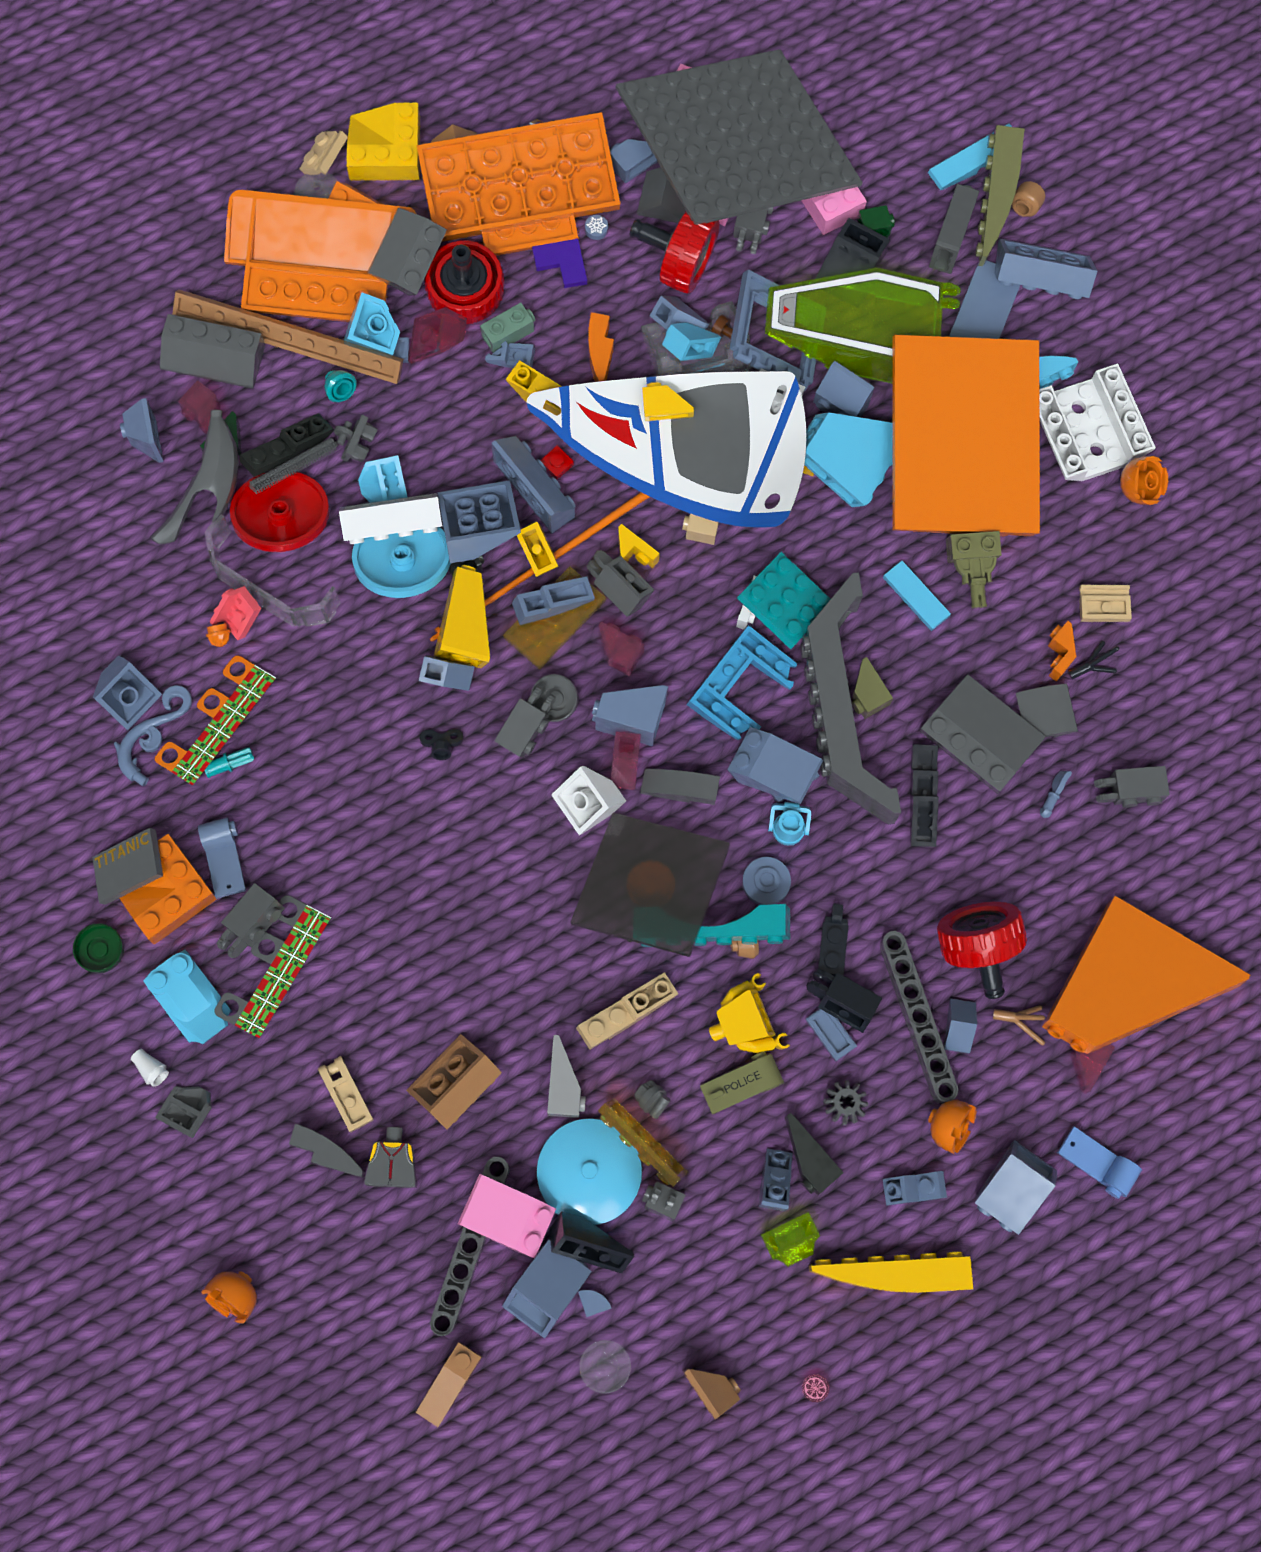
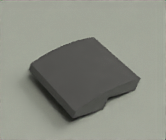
M1068 684L1045 686L1016 693L1021 717L1046 737H1058L1078 732Z

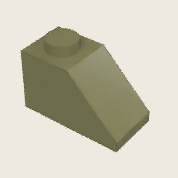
M867 657L862 660L852 696L854 710L857 714H862L864 719L886 708L893 700L892 695Z

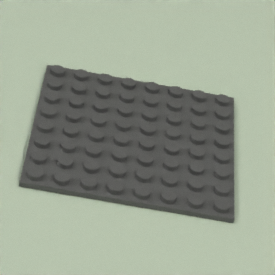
M780 49L616 84V90L695 225L862 186L863 182Z

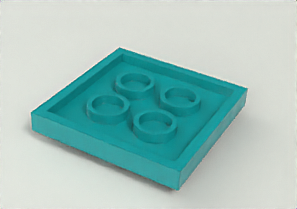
M782 552L737 597L746 608L790 649L806 634L808 626L831 600Z

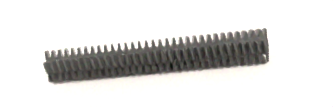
M329 438L314 446V448L308 449L306 452L268 471V473L266 472L260 477L255 478V480L250 481L249 487L256 494L257 491L260 493V490L263 491L262 488L264 490L265 487L268 489L267 485L270 487V484L272 486L273 483L276 484L275 481L277 483L278 480L281 481L280 478L282 480L283 477L286 479L285 475L287 478L288 474L291 476L290 472L293 475V471L294 473H296V470L299 472L298 468L301 471V467L304 469L306 465H311V462H317L316 459L319 461V458L322 459L321 456L324 458L325 455L326 457V453L327 455H329V452L332 454L331 450L332 452L334 450L337 451L336 446L338 445L332 438Z

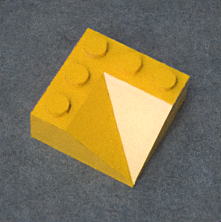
M392 103L350 116L347 140L349 180H420V162L417 145H420V113L418 103Z

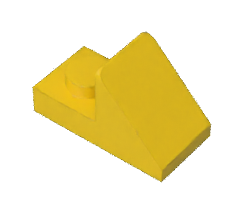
M623 524L618 527L620 556L627 562L634 554L639 563L654 568L659 562V552Z

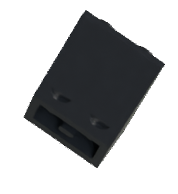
M848 218L813 283L875 272L887 253L890 239ZM869 281L819 289V291L853 308Z

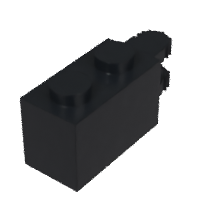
M821 969L814 970L812 974L814 981H808L806 990L821 999L818 1008L863 1033L873 1018L882 997L839 973L833 976Z

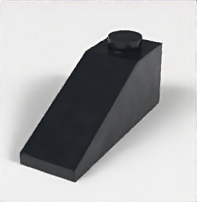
M561 1211L549 1228L551 1252L621 1274L634 1258V1252L585 1218Z

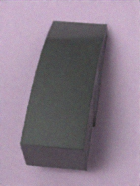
M645 769L640 794L687 803L694 801L715 805L720 776L678 770Z
M295 1124L289 1145L314 1152L311 1162L364 1178L365 1172L341 1147L325 1136Z

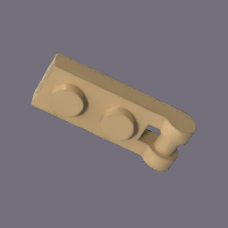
M339 1056L334 1059L335 1062L332 1064L320 1066L318 1071L351 1133L372 1122L374 1119L343 1058ZM340 1071L342 1077L333 1082L331 1075Z

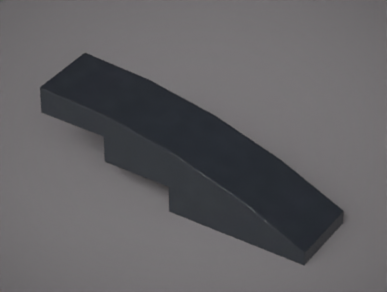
M912 744L910 846L936 847L939 801L937 796L938 745Z

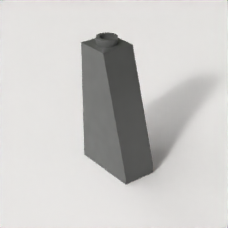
M957 184L930 261V268L948 274L952 273L979 191L971 186Z

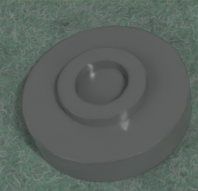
M550 674L542 677L535 683L531 694L538 685L543 688L542 695L535 703V707L541 709L549 695L553 694L556 696L555 702L547 713L549 715L548 721L560 722L566 720L575 712L579 702V695L576 686L570 679L561 675Z

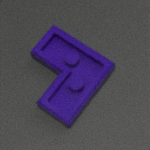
M578 239L532 246L536 271L560 267L564 288L587 285V277Z

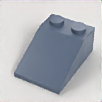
M750 727L728 771L740 784L801 804L823 760L771 733Z

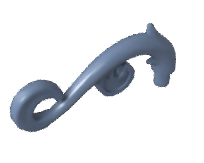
M179 685L170 686L162 695L163 706L166 710L172 709L170 701L173 698H181L183 704L179 710L145 720L132 728L122 739L121 744L114 742L119 767L130 781H136L141 786H145L148 783L149 778L143 775L141 769L136 765L137 759L134 758L132 760L131 751L133 745L139 737L147 734L149 735L147 740L139 739L141 748L146 752H154L160 748L163 738L155 727L177 719L192 706L191 693L185 687Z

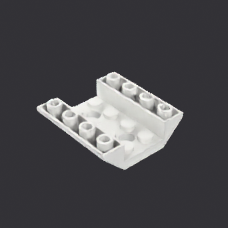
M1118 364L1097 370L1090 380L1057 391L1053 390L1052 385L1039 389V420L1065 480L1085 481L1123 468L1134 458L1143 457L1155 450L1156 447ZM1080 405L1083 407L1084 412L1081 414L1075 413L1072 410V406ZM1092 446L1099 447L1102 450V455H1093L1090 448Z

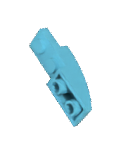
M1066 356L1039 357V388L1051 386L1054 381L1060 378L1065 380L1074 374L1078 360Z

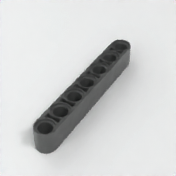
M890 931L881 940L880 951L933 1100L937 1103L943 1104L947 1101H952L958 1094V1086L906 939L900 932ZM895 939L899 944V949L891 950L888 948L887 940ZM903 963L906 965L907 974H899L895 969V964ZM905 987H911L915 990L916 997L914 999H909L904 995ZM914 1011H919L924 1015V1023L919 1024L913 1020L912 1014ZM922 1036H929L933 1040L932 1048H926L922 1045ZM931 1060L940 1062L942 1066L940 1073H935L930 1069ZM940 1085L949 1087V1098H944L939 1094L938 1089Z
M493 1157L487 1161L482 1175L506 1185L510 1172L509 1165L503 1158ZM497 1162L502 1163L505 1167L504 1173L499 1177H495L490 1173L491 1166ZM463 1227L430 1320L431 1330L439 1336L451 1334L456 1327L487 1237ZM473 1238L477 1241L478 1247L474 1253H466L463 1248L464 1242L467 1239ZM459 1264H465L468 1267L469 1272L464 1279H457L454 1274V1270ZM449 1290H456L459 1293V1301L451 1306L447 1304L445 1295ZM443 1315L450 1320V1327L444 1332L436 1327L437 1319Z

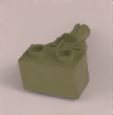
M1000 531L950 535L946 539L948 563H954L957 572L962 576V585H969L972 602L971 608L987 607L985 585L992 582L991 573L996 566L997 558L1002 556Z

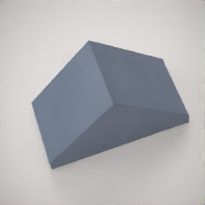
M957 999L949 1000L944 1050L970 1053L977 1027L976 1002Z

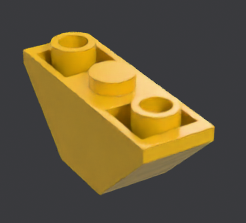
M520 360L506 378V381L526 403L527 398L532 393L562 387ZM548 400L545 401L543 409L556 416L560 415L561 408Z

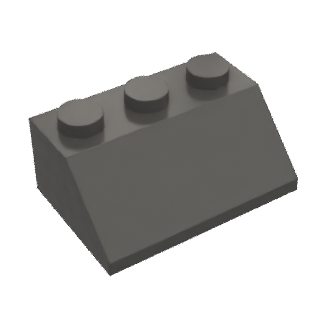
M397 208L367 273L408 296L417 295L447 229L423 216Z

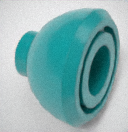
M332 370L326 374L324 389L327 397L332 402H343L353 395L356 390L357 381L351 373L343 370Z

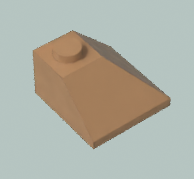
M689 1368L682 1371L714 1419H717L740 1400L737 1394L741 1390L732 1377L728 1380L724 1375Z

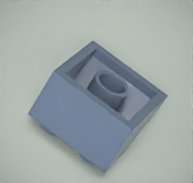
M834 361L818 387L813 403L823 412L861 418L869 407L874 386Z

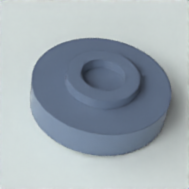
M761 857L752 861L745 869L742 886L746 896L752 902L758 905L777 904L788 894L791 886V876L789 870L781 861L772 857Z

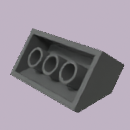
M168 314L161 336L160 369L253 389L263 357L265 343L261 333Z

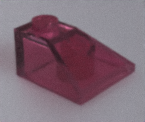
M446 307L415 318L408 362L413 364L436 356L464 341L467 318Z

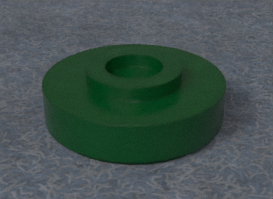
M97 923L85 927L78 933L73 943V955L76 962L82 968L92 973H105L112 970L121 961L124 953L122 937L115 929L106 924Z

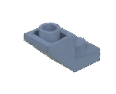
M943 1171L883 1179L886 1206L947 1198Z

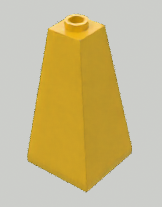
M462 565L461 568L457 567L453 573L434 657L481 669L490 660L482 573L475 572L476 568Z

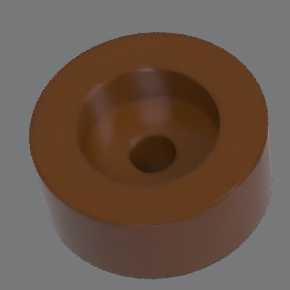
M722 314L715 322L711 332L718 334L721 338L725 335L731 339L733 329L729 327L731 319Z

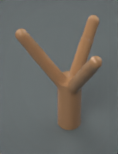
M1041 1005L1019 1012L994 1009L993 1019L1014 1022L1040 1045L1045 1044L1044 1040L1020 1021L1045 1020L1044 1015H1028L1042 1010Z

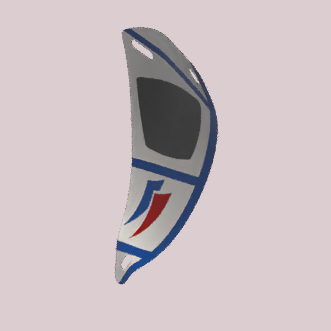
M715 372L611 380L543 390L532 393L527 398L529 411L546 423L574 451L612 477L658 501L708 520L741 527H777L788 518L801 483L806 456L804 405L797 378L791 372ZM655 382L661 383V386L667 385L693 406L694 416L645 422L642 387H647V384ZM781 385H786L787 392L781 408L777 414L772 415L770 408L777 389ZM548 400L561 408L560 415L556 416L543 409L545 401ZM772 494H779L780 501L778 505L772 509H767L765 507L766 499Z

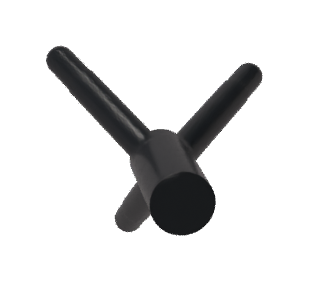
M1101 641L1087 662L1068 671L1070 678L1073 680L1089 671L1116 673L1117 669L1094 665L1113 655L1120 648L1116 646L1097 657L1105 645V641Z

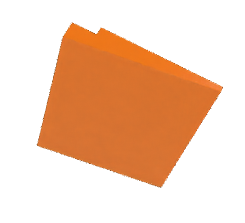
M912 335L893 336V530L949 534L1000 531V536L1002 537L1008 535L1034 536L1040 533L1039 340Z

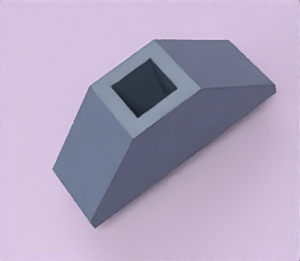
M766 1150L759 1207L779 1211L788 1210L793 1153L782 1150Z

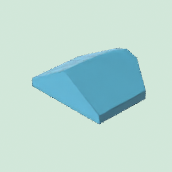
M398 455L365 462L358 481L361 494L370 503L407 498Z

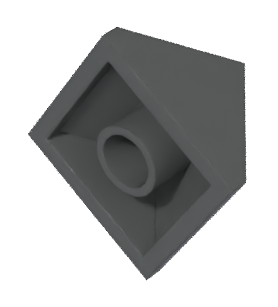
M659 167L647 171L637 215L679 223L686 210L662 168Z

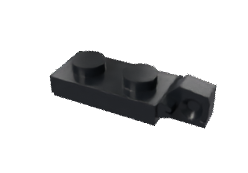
M833 904L831 917L825 916L821 931L818 969L824 970L833 976L837 973L844 975L849 925H847L848 919L842 918L843 905Z

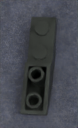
M319 413L282 429L278 438L242 453L239 461L256 477L319 445L334 429Z

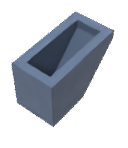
M627 139L622 143L615 144L610 149L613 169L625 184L658 162L646 141Z

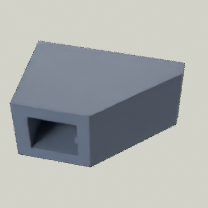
M661 296L650 314V317L666 330H668L671 324L689 323L705 330L709 325L708 322L676 296Z
M426 655L423 659L419 681L469 691L475 666Z

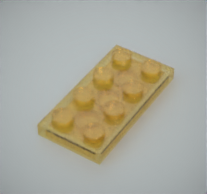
M569 566L554 583L582 578V576ZM590 584L595 597L594 601L569 611L522 625L517 620L503 635V638L540 670L606 601V597Z
M615 1098L606 1102L598 1110L602 1115L600 1119L609 1128L614 1127L620 1133L619 1138L628 1147L633 1146L639 1152L638 1157L647 1166L652 1165L658 1171L657 1176L666 1185L670 1183L674 1187L687 1175L688 1172Z

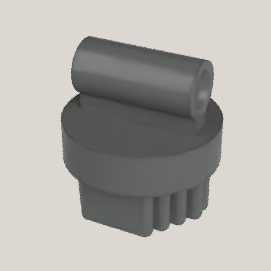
M652 1080L642 1084L634 1094L639 1107L655 1119L659 1118L671 1101L666 1096V1091Z

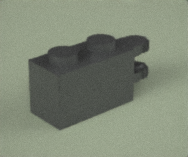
M774 207L737 216L733 238H738L737 251H742L745 243L744 240L752 241L750 251L751 254L756 255L758 243H761L762 235H767L770 221H766L767 214L772 215Z
M596 551L593 556L594 560H590L587 565V569L596 578L594 584L626 617H629L643 607L654 589L622 556L613 560L604 551Z
M539 685L535 688L528 701L519 699L494 740L512 753L523 758L526 754L529 756L536 746L534 740L538 733L543 734L549 724L547 720L549 715L547 713L556 699V696L551 694L546 698L541 709L535 707L534 705L543 691V688Z
M1165 766L1115 770L1110 775V778L1094 781L1096 788L1112 787V793L1096 796L1098 803L1114 802V805L1122 804L1124 808L1135 807L1138 805L1137 803L1147 802L1148 806L1159 805L1170 795Z
M254 883L221 922L227 929L221 935V938L217 940V947L220 950H225L232 944L227 951L228 956L236 959L247 946L252 948L255 943L263 938L266 930L279 919L285 908L275 898Z
M656 1181L655 1186L649 1185L642 1199L646 1203L644 1209L673 1222L685 1198V1194Z

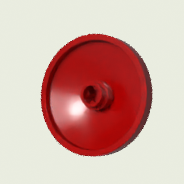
M293 471V475L290 472L291 476L288 474V478L285 475L286 479L284 477L283 480L280 478L281 481L278 480V483L275 481L276 484L273 483V486L270 484V487L267 485L268 489L266 487L265 490L262 488L263 491L260 490V493L257 491L256 494L250 489L249 482L260 477L262 474L253 477L237 490L231 501L230 518L235 533L251 547L268 552H285L307 545L321 534L329 519L328 498L321 485L313 478L299 472L294 473Z

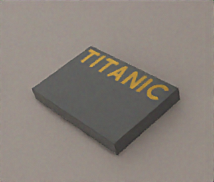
M148 828L92 857L100 904L106 905L163 876L156 830Z

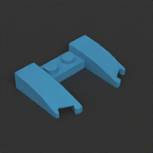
M749 625L686 704L736 740H740V733L749 730L750 727L758 730L761 728L759 724L724 698L749 664H752L788 690L793 687L794 683L788 680L790 667H797L795 661Z

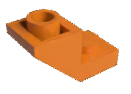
M1069 621L1063 627L1058 624L1049 635L1052 640L1048 646L1059 654L1050 665L1053 670L1049 677L1056 682L1076 658L1072 623Z

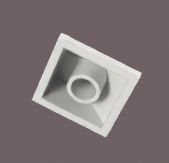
M581 766L552 794V797L579 835L611 816L626 802L612 780L585 766Z

